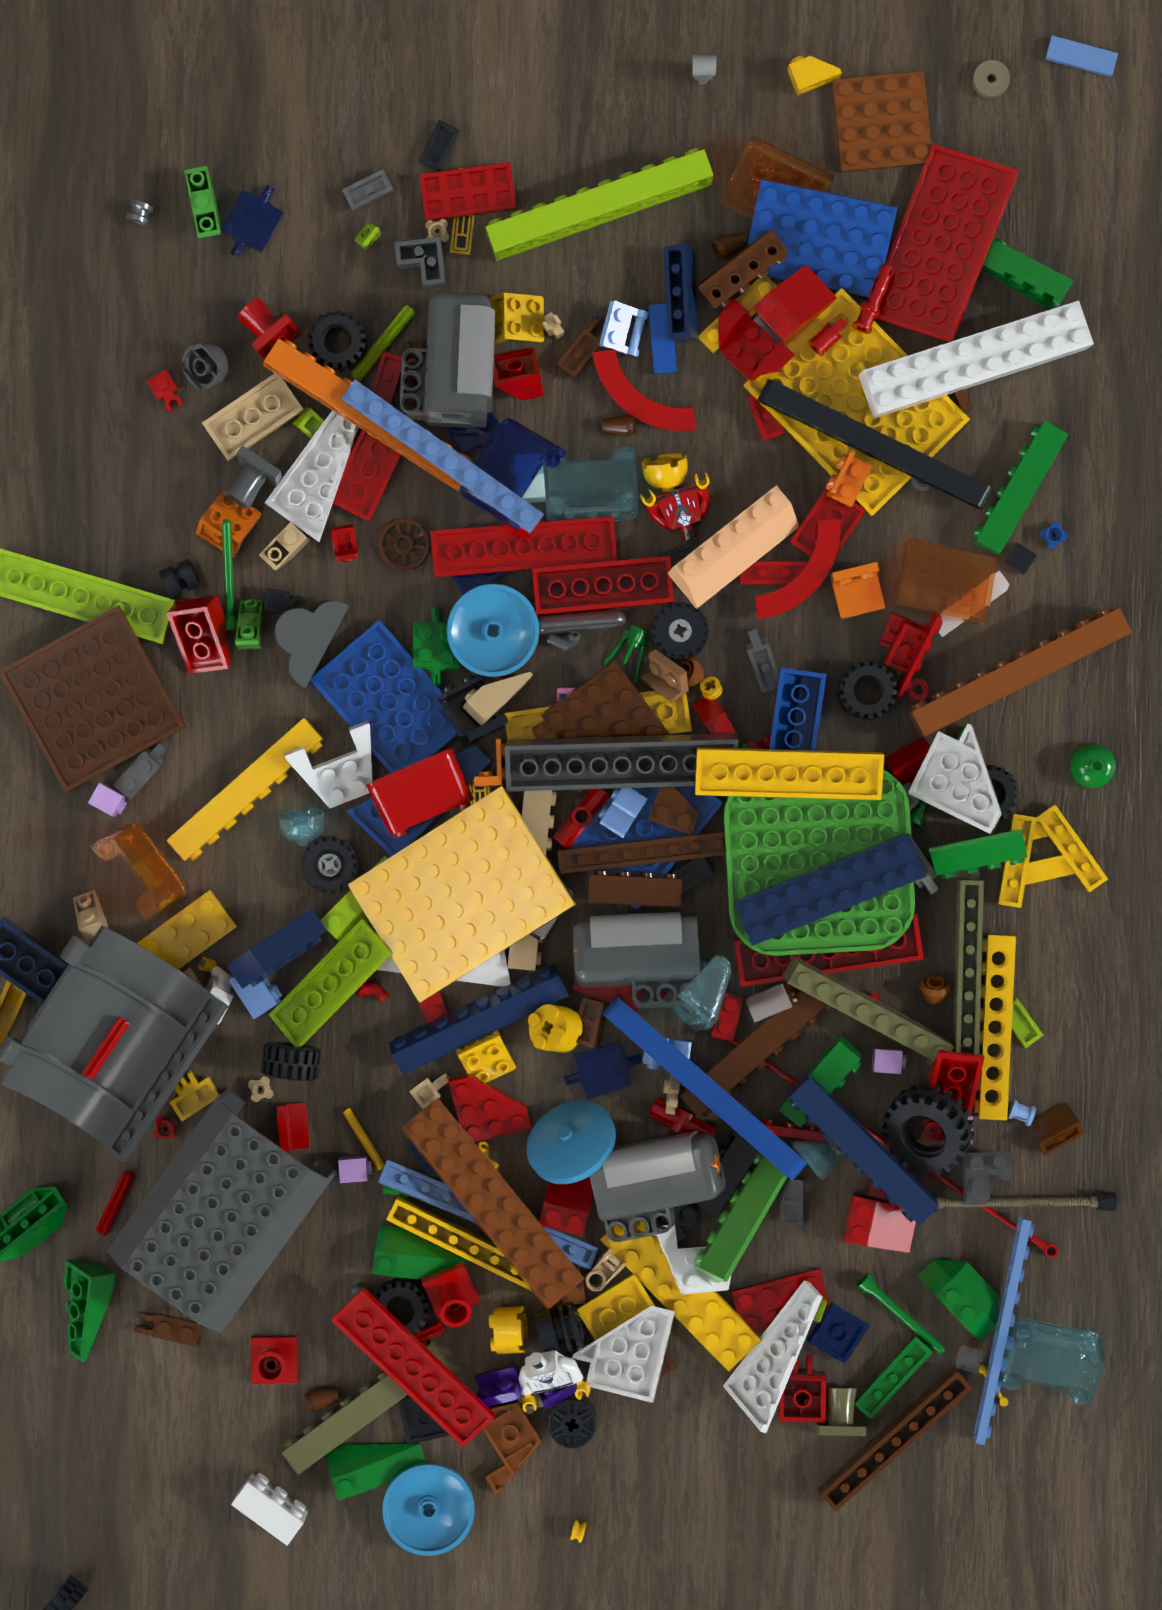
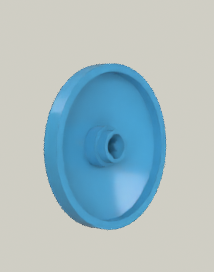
M485 584L472 588L456 601L447 620V640L453 655L464 667L483 676H503L518 670L530 659L538 643L539 622L533 606L525 596L508 586Z
M577 1100L560 1104L544 1114L531 1130L526 1150L528 1161L535 1172L548 1182L570 1184L581 1181L598 1171L613 1151L616 1140L615 1126L608 1113L596 1103Z
M433 1462L418 1463L407 1467L397 1474L386 1490L382 1508L383 1521L391 1538L403 1549L423 1556L443 1554L459 1545L471 1529L475 1512L474 1497L466 1480L454 1469Z

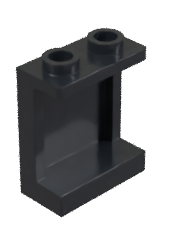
M470 675L461 681L462 684L457 687L454 684L442 690L443 694L438 699L464 747L504 728L509 722L505 714L500 716L497 712L485 724L480 725L463 708L466 703L464 699L472 689L478 691L483 686L481 683L484 679L482 675L477 677Z

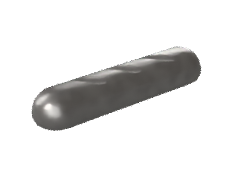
M617 609L537 617L540 635L567 633L573 630L589 631L619 628L626 623L625 615Z

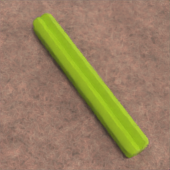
M405 305L353 369L351 376L355 380L362 381L382 356L383 351L387 350L415 315V311L410 306Z

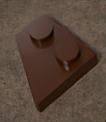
M660 787L648 820L691 835L699 813L675 787Z

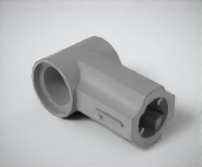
M693 55L692 76L699 84H707L710 79H713V76H716V55Z

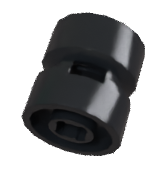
M190 559L177 563L176 568L170 566L159 571L162 583L170 598L183 594L184 589L190 591L201 586Z

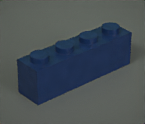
M686 244L665 246L663 249L668 339L676 343L697 341L698 319L694 249Z

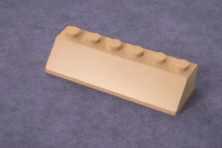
M776 485L677 563L667 574L697 609L799 528L791 502Z

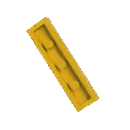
M765 275L761 279H757L736 300L748 310L752 318L756 314L753 306L777 285ZM719 317L698 336L700 341L713 354L720 348L718 339Z

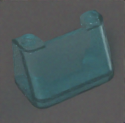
M621 447L613 453L610 460L567 462L566 456L559 451L543 453L548 521L613 516L614 521L630 520L638 516L635 448Z
M715 955L711 961L706 960L704 962L700 960V973L677 995L679 999L685 1002L683 1004L685 1007H669L694 1031L711 1029L718 1020L732 972L730 968L731 963L722 955L720 957ZM669 991L662 1000H671L673 997L672 993Z
M1016 1318L1010 1330V1345L1008 1350H1006L1005 1369L1000 1379L1001 1387L1012 1391L1022 1388L1023 1382L1027 1381L1066 1389L1069 1398L1074 1403L1091 1406L1105 1365L1102 1338L1095 1333L1026 1318Z

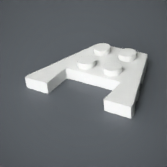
M368 721L349 728L356 750L316 766H311L304 746L284 753L286 760L329 808L369 793L366 785L372 782L370 725Z
M675 1225L668 1232L657 1235L661 1244L660 1247L669 1262L671 1272L682 1295L729 1290L731 1276L727 1282L717 1283L694 1268L697 1264L695 1262L697 1254L701 1249L705 1250L707 1246L678 1249Z

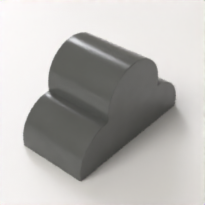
M324 601L318 604L311 612L302 608H290L283 611L276 618L273 626L274 639L283 650L289 653L287 670L291 678L305 688L308 685L349 608L348 605L338 601Z

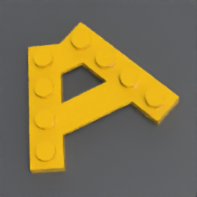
M1055 804L1037 817L1012 814L1010 831L1019 829L1023 831L1028 857L1023 858L1024 863L1010 865V861L1004 862L997 904L1021 908L1025 885L1076 874L1088 892H1091L1108 880ZM1049 836L1061 853L1059 856L1029 862L1032 842L1035 839Z

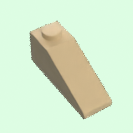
M527 672L484 685L478 691L472 689L464 698L466 703L463 708L480 725H483L531 679L533 674Z

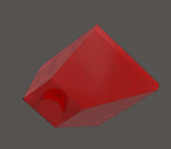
M534 347L494 355L493 378L495 387L521 401L544 396Z

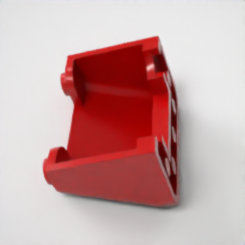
M452 748L366 785L389 836L394 835L395 838L408 834L407 829L446 811L458 807L459 811L471 806L470 801L475 800Z

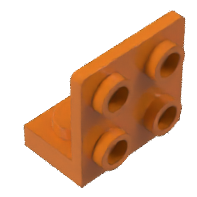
M853 450L848 454L844 453L840 457L836 465L839 471L837 475L833 474L825 487V489L829 490L826 496L850 508L853 506L872 468L871 465L854 457L855 451Z
M222 491L200 518L195 534L223 551L222 521L225 519L230 520L232 557L235 558L240 550L243 539L260 519L262 513L252 506L250 510L240 507Z
M877 562L830 574L841 619L885 608L877 575L879 571Z
M496 739L497 776H493V772H479V777H474L475 787L503 786V781H506V767H503L502 758H505V744H502L501 739Z

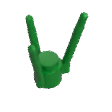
M631 625L629 631L625 630L622 638L609 653L603 664L607 665L625 641L629 646L622 660L623 664H626L633 648L638 649L640 646L633 684L637 685L645 647L648 643V640L645 639L648 633L641 628Z

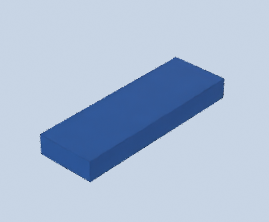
M666 304L648 305L654 375L677 373L675 342L668 339Z

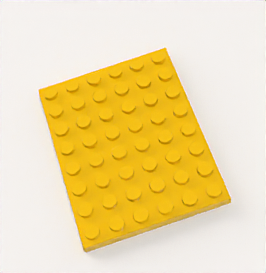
M842 288L835 294L838 299L788 345H785L795 356L779 372L759 376L753 383L748 380L743 385L757 400L767 379L774 380L930 457H933L970 420L947 395L873 419L858 375L865 369L908 355L875 321L871 326V334L861 333L852 327L853 322L857 321L860 314V306ZM842 317L848 323L840 332L843 337L820 357L810 348L808 341L813 339L828 322L833 326ZM760 403L831 476L833 474L837 475L839 471L836 465L840 457L844 453L848 454L851 450L855 451L854 457L872 466L855 500L862 508L867 510L866 512L871 517L911 478V476Z
M503 786L348 884L378 936L393 952L391 954L392 959L419 1003L576 905Z

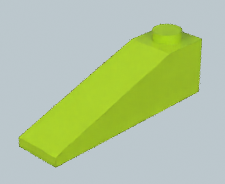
M384 856L374 867L381 864L388 858ZM351 890L320 920L324 927L338 941H341L361 919L366 920L374 928Z

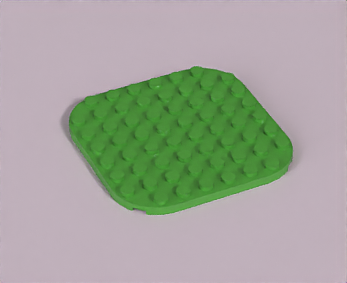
M883 770L881 800L728 796L724 809L729 915L734 931L748 947L759 953L772 956L878 950L895 943L909 928L915 910L914 882L753 946L750 945L733 902L901 834L909 833L911 836L910 807L907 794L900 782L889 772Z

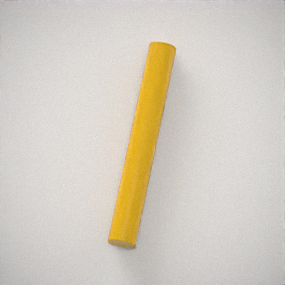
M348 1108L343 1111V1115L377 1170L379 1171L384 1168L383 1160L352 1110Z

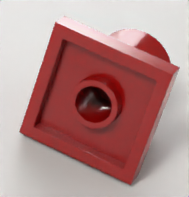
M261 298L248 303L238 315V321L258 337L251 345L263 360H265L278 339L283 342L285 339L293 342L301 335V332L286 314L277 321Z
M464 1262L421 1279L438 1319H441L449 1327H460L466 1324L472 1315L471 1306L481 1303L479 1294Z
M252 1336L251 1384L298 1383L297 1336ZM269 1361H274L276 1366L271 1365Z

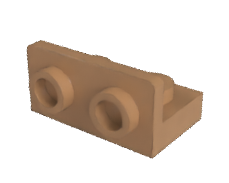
M656 649L649 653L650 671L641 677L643 683L670 702H674L689 691L686 670Z

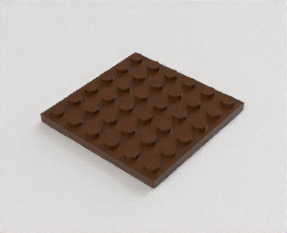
M120 605L0 670V676L65 793L187 727Z

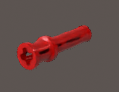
M881 265L866 302H863L860 306L861 311L857 321H854L852 324L855 330L864 334H871V326L874 319L880 314L879 306L895 272V269L891 266Z

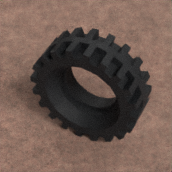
M922 1083L919 1089L912 1085L907 1091L902 1090L884 1115L882 1121L885 1123L881 1128V1133H887L883 1139L884 1144L891 1145L889 1153L891 1155L897 1154L900 1157L898 1162L901 1165L904 1162L911 1165L909 1170L914 1172L916 1168L922 1169V1174L927 1175L930 1170H933L935 1175H940L943 1169L949 1172L954 1165L957 1166L970 1147L975 1133L971 1131L974 1126V1120L967 1119L971 1113L969 1108L963 1110L961 1107L963 1101L960 1098L954 1100L951 1097L952 1091L948 1090L946 1093H943L938 1085H935L933 1089H928L927 1083ZM918 1115L926 1116L936 1121L946 1135L945 1144L934 1148L918 1143L911 1136L907 1128L908 1119Z

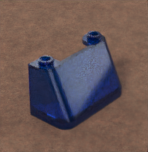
M507 418L499 424L474 465L522 498L542 465L544 464L550 468L558 466L567 452L521 423ZM461 485V495L484 513L516 530L519 529L520 526Z

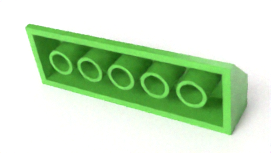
M760 1152L753 1161L754 1165L751 1171L747 1170L741 1179L743 1184L740 1190H735L729 1200L731 1202L729 1209L724 1210L719 1216L718 1222L720 1224L716 1231L713 1229L706 1239V1242H708L705 1250L701 1249L695 1258L697 1264L694 1268L717 1283L728 1281L787 1179V1176Z

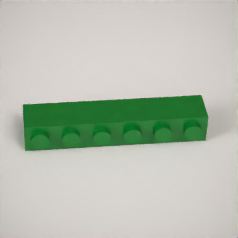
M1046 421L1034 426L1030 433V436L1033 437L1029 445L1024 444L1018 455L1021 457L1017 465L1013 464L1007 474L1010 477L1007 484H1001L996 493V496L999 498L995 505H989L984 514L987 519L983 525L979 523L973 533V536L976 537L973 543L996 556L1002 552L1068 436L1066 432Z

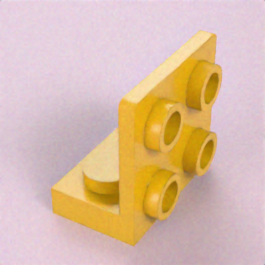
M501 293L490 297L491 308L495 310V343L509 340L544 342V327L542 325L544 322V298L542 296Z
M498 1030L456 1049L466 1072L478 1077L484 1083L516 1069L515 1063L504 1045Z

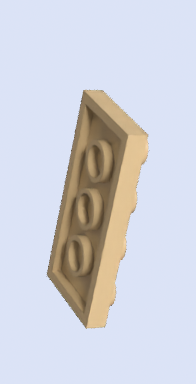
M274 373L202 422V424L229 462L237 457V451L242 445L247 449L303 412L304 409L283 378Z

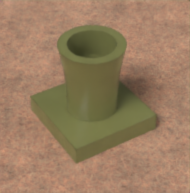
M826 1388L828 1425L816 1424L817 1435L866 1436L865 1426L853 1425L857 1388Z

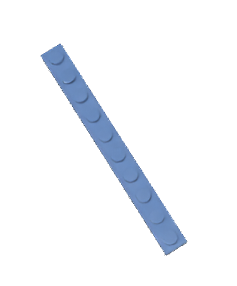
M354 380L343 395L342 400L528 533L531 534L544 516L538 509L357 380Z
M390 1160L386 1161L378 1183L476 1223L446 1184ZM542 1226L574 1265L588 1271L591 1269L598 1251L597 1247L549 1227Z
M1019 1215L997 1326L995 1328L973 1433V1439L977 1444L985 1445L986 1438L989 1439L992 1426L989 1425L990 1417L994 1416L996 1412L994 1398L995 1394H999L1001 1388V1380H998L1000 1371L1003 1372L1005 1369L1006 1359L1003 1356L1005 1349L1008 1350L1010 1345L1008 1332L1009 1327H1013L1015 1321V1314L1013 1313L1014 1304L1017 1305L1019 1302L1020 1291H1017L1019 1282L1022 1283L1024 1278L1023 1260H1027L1029 1255L1027 1241L1028 1237H1032L1034 1231V1224H1031L1032 1221L1027 1216Z

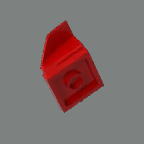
M735 298L719 314L718 339L720 353L751 383L759 376L779 372L795 356L782 342L777 343L751 318L748 310Z

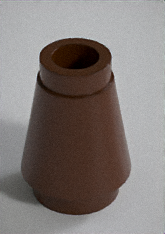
M744 232L717 236L716 240L712 241V248L717 258H726L747 245L748 242Z
M627 414L602 419V432L625 437L635 435V416Z
M337 1388L311 1389L310 1392L304 1393L308 1411L314 1410L316 1412L335 1402H339Z

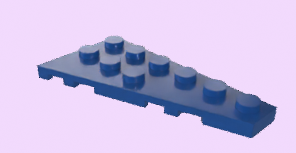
M475 745L456 754L468 785L491 762ZM372 798L346 811L391 856L409 846L439 816L437 815L407 829L408 834L395 838L394 835L389 836Z

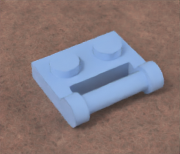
M610 301L599 346L615 349L616 352L637 358L639 355L638 345L644 322L648 320L649 312L617 301ZM633 316L636 317L630 344L627 347L624 345L631 317Z

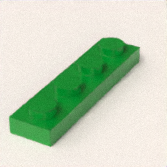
M914 1335L855 1400L854 1405L868 1418L872 1419L933 1351Z

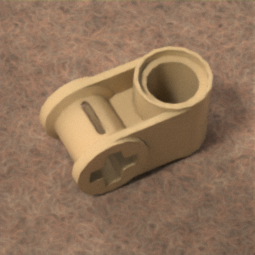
M611 1248L605 1250L585 1274L587 1287L592 1291L602 1290L625 1267L626 1262L619 1260L612 1253ZM593 1274H599L602 1277V1281L598 1285H592L589 1282V1278Z

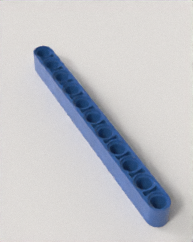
M616 997L602 1013L792 1181L808 1164L619 997Z

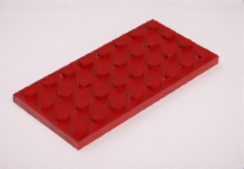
M932 144L885 263L894 268L895 272L879 306L880 314L878 317H875V320L945 343L954 340L1018 178L1019 170Z

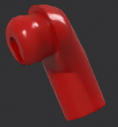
M365 981L355 991L358 997L374 994L381 1003L390 996L376 981Z

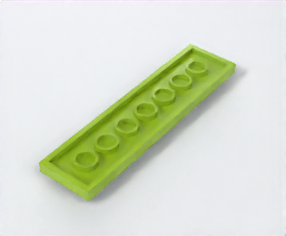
M0 548L1 597L86 622L120 605L137 637L164 644L170 624L166 612L176 603V600Z

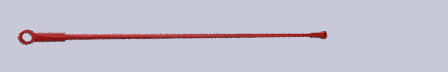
M665 991L660 993L662 1000L669 1001L672 999V996ZM672 1007L675 1010L679 1009L707 1029H712V1024L686 1007ZM734 1039V1041H733L732 1043L729 1042L730 1044H732V1045L735 1046V1047H737L739 1044H741V1043H739L738 1041H736L735 1039ZM765 1060L767 1062L765 1067L793 1085L798 1082ZM859 1122L875 1139L884 1144V1137ZM933 1170L929 1171L928 1174L963 1196L962 1188L942 1175H935ZM980 1206V1208L1016 1231L1017 1225L990 1207ZM1035 1234L1031 1238L1028 1237V1241L1044 1251L1047 1257L1055 1258L1058 1255V1248L1053 1243H1047ZM1049 1247L1055 1248V1252L1053 1254L1047 1253V1249Z

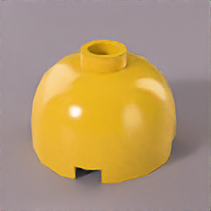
M667 453L657 455L658 459L651 461V457L642 460V472L645 480L652 487L661 489L662 492L674 491L675 486L680 485L686 478L688 472L686 455L682 457L681 453Z

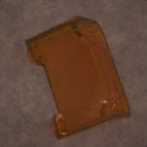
M127 824L90 846L96 855L103 860H111L119 855L147 891L137 901V909L145 921L155 919L184 897L186 893L184 882L140 824Z

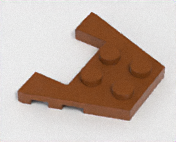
M519 1400L490 1406L489 1408L496 1416L483 1429L504 1463L485 1476L495 1494H498L503 1489L505 1484L514 1476L515 1472L543 1440L527 1413L524 1412Z

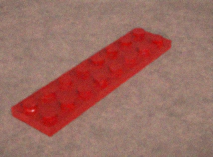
M613 516L538 522L531 534L517 524L430 531L434 578L617 561Z
M364 1287L331 1318V1321L462 1447L495 1418L496 1414Z

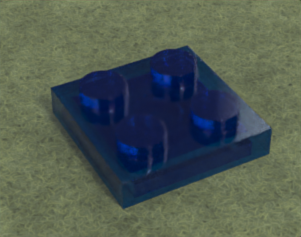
M831 1301L820 1323H817L807 1341L845 1364L870 1325Z

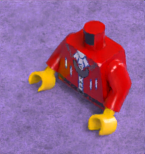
M705 473L706 478L702 481H699L698 475L695 474V484L659 496H655L651 490H648L650 492L648 499H644L643 495L640 494V499L646 505L650 518L662 529H669L670 532L680 530L684 542L697 538L693 525L702 521L701 518L707 513L710 501L709 477L707 473Z

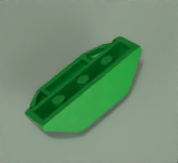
M56 1186L32 1187L0 1214V1262L27 1255L62 1226L67 1203Z
M933 1259L917 1274L935 1296L980 1342L996 1328L999 1295L967 1261Z

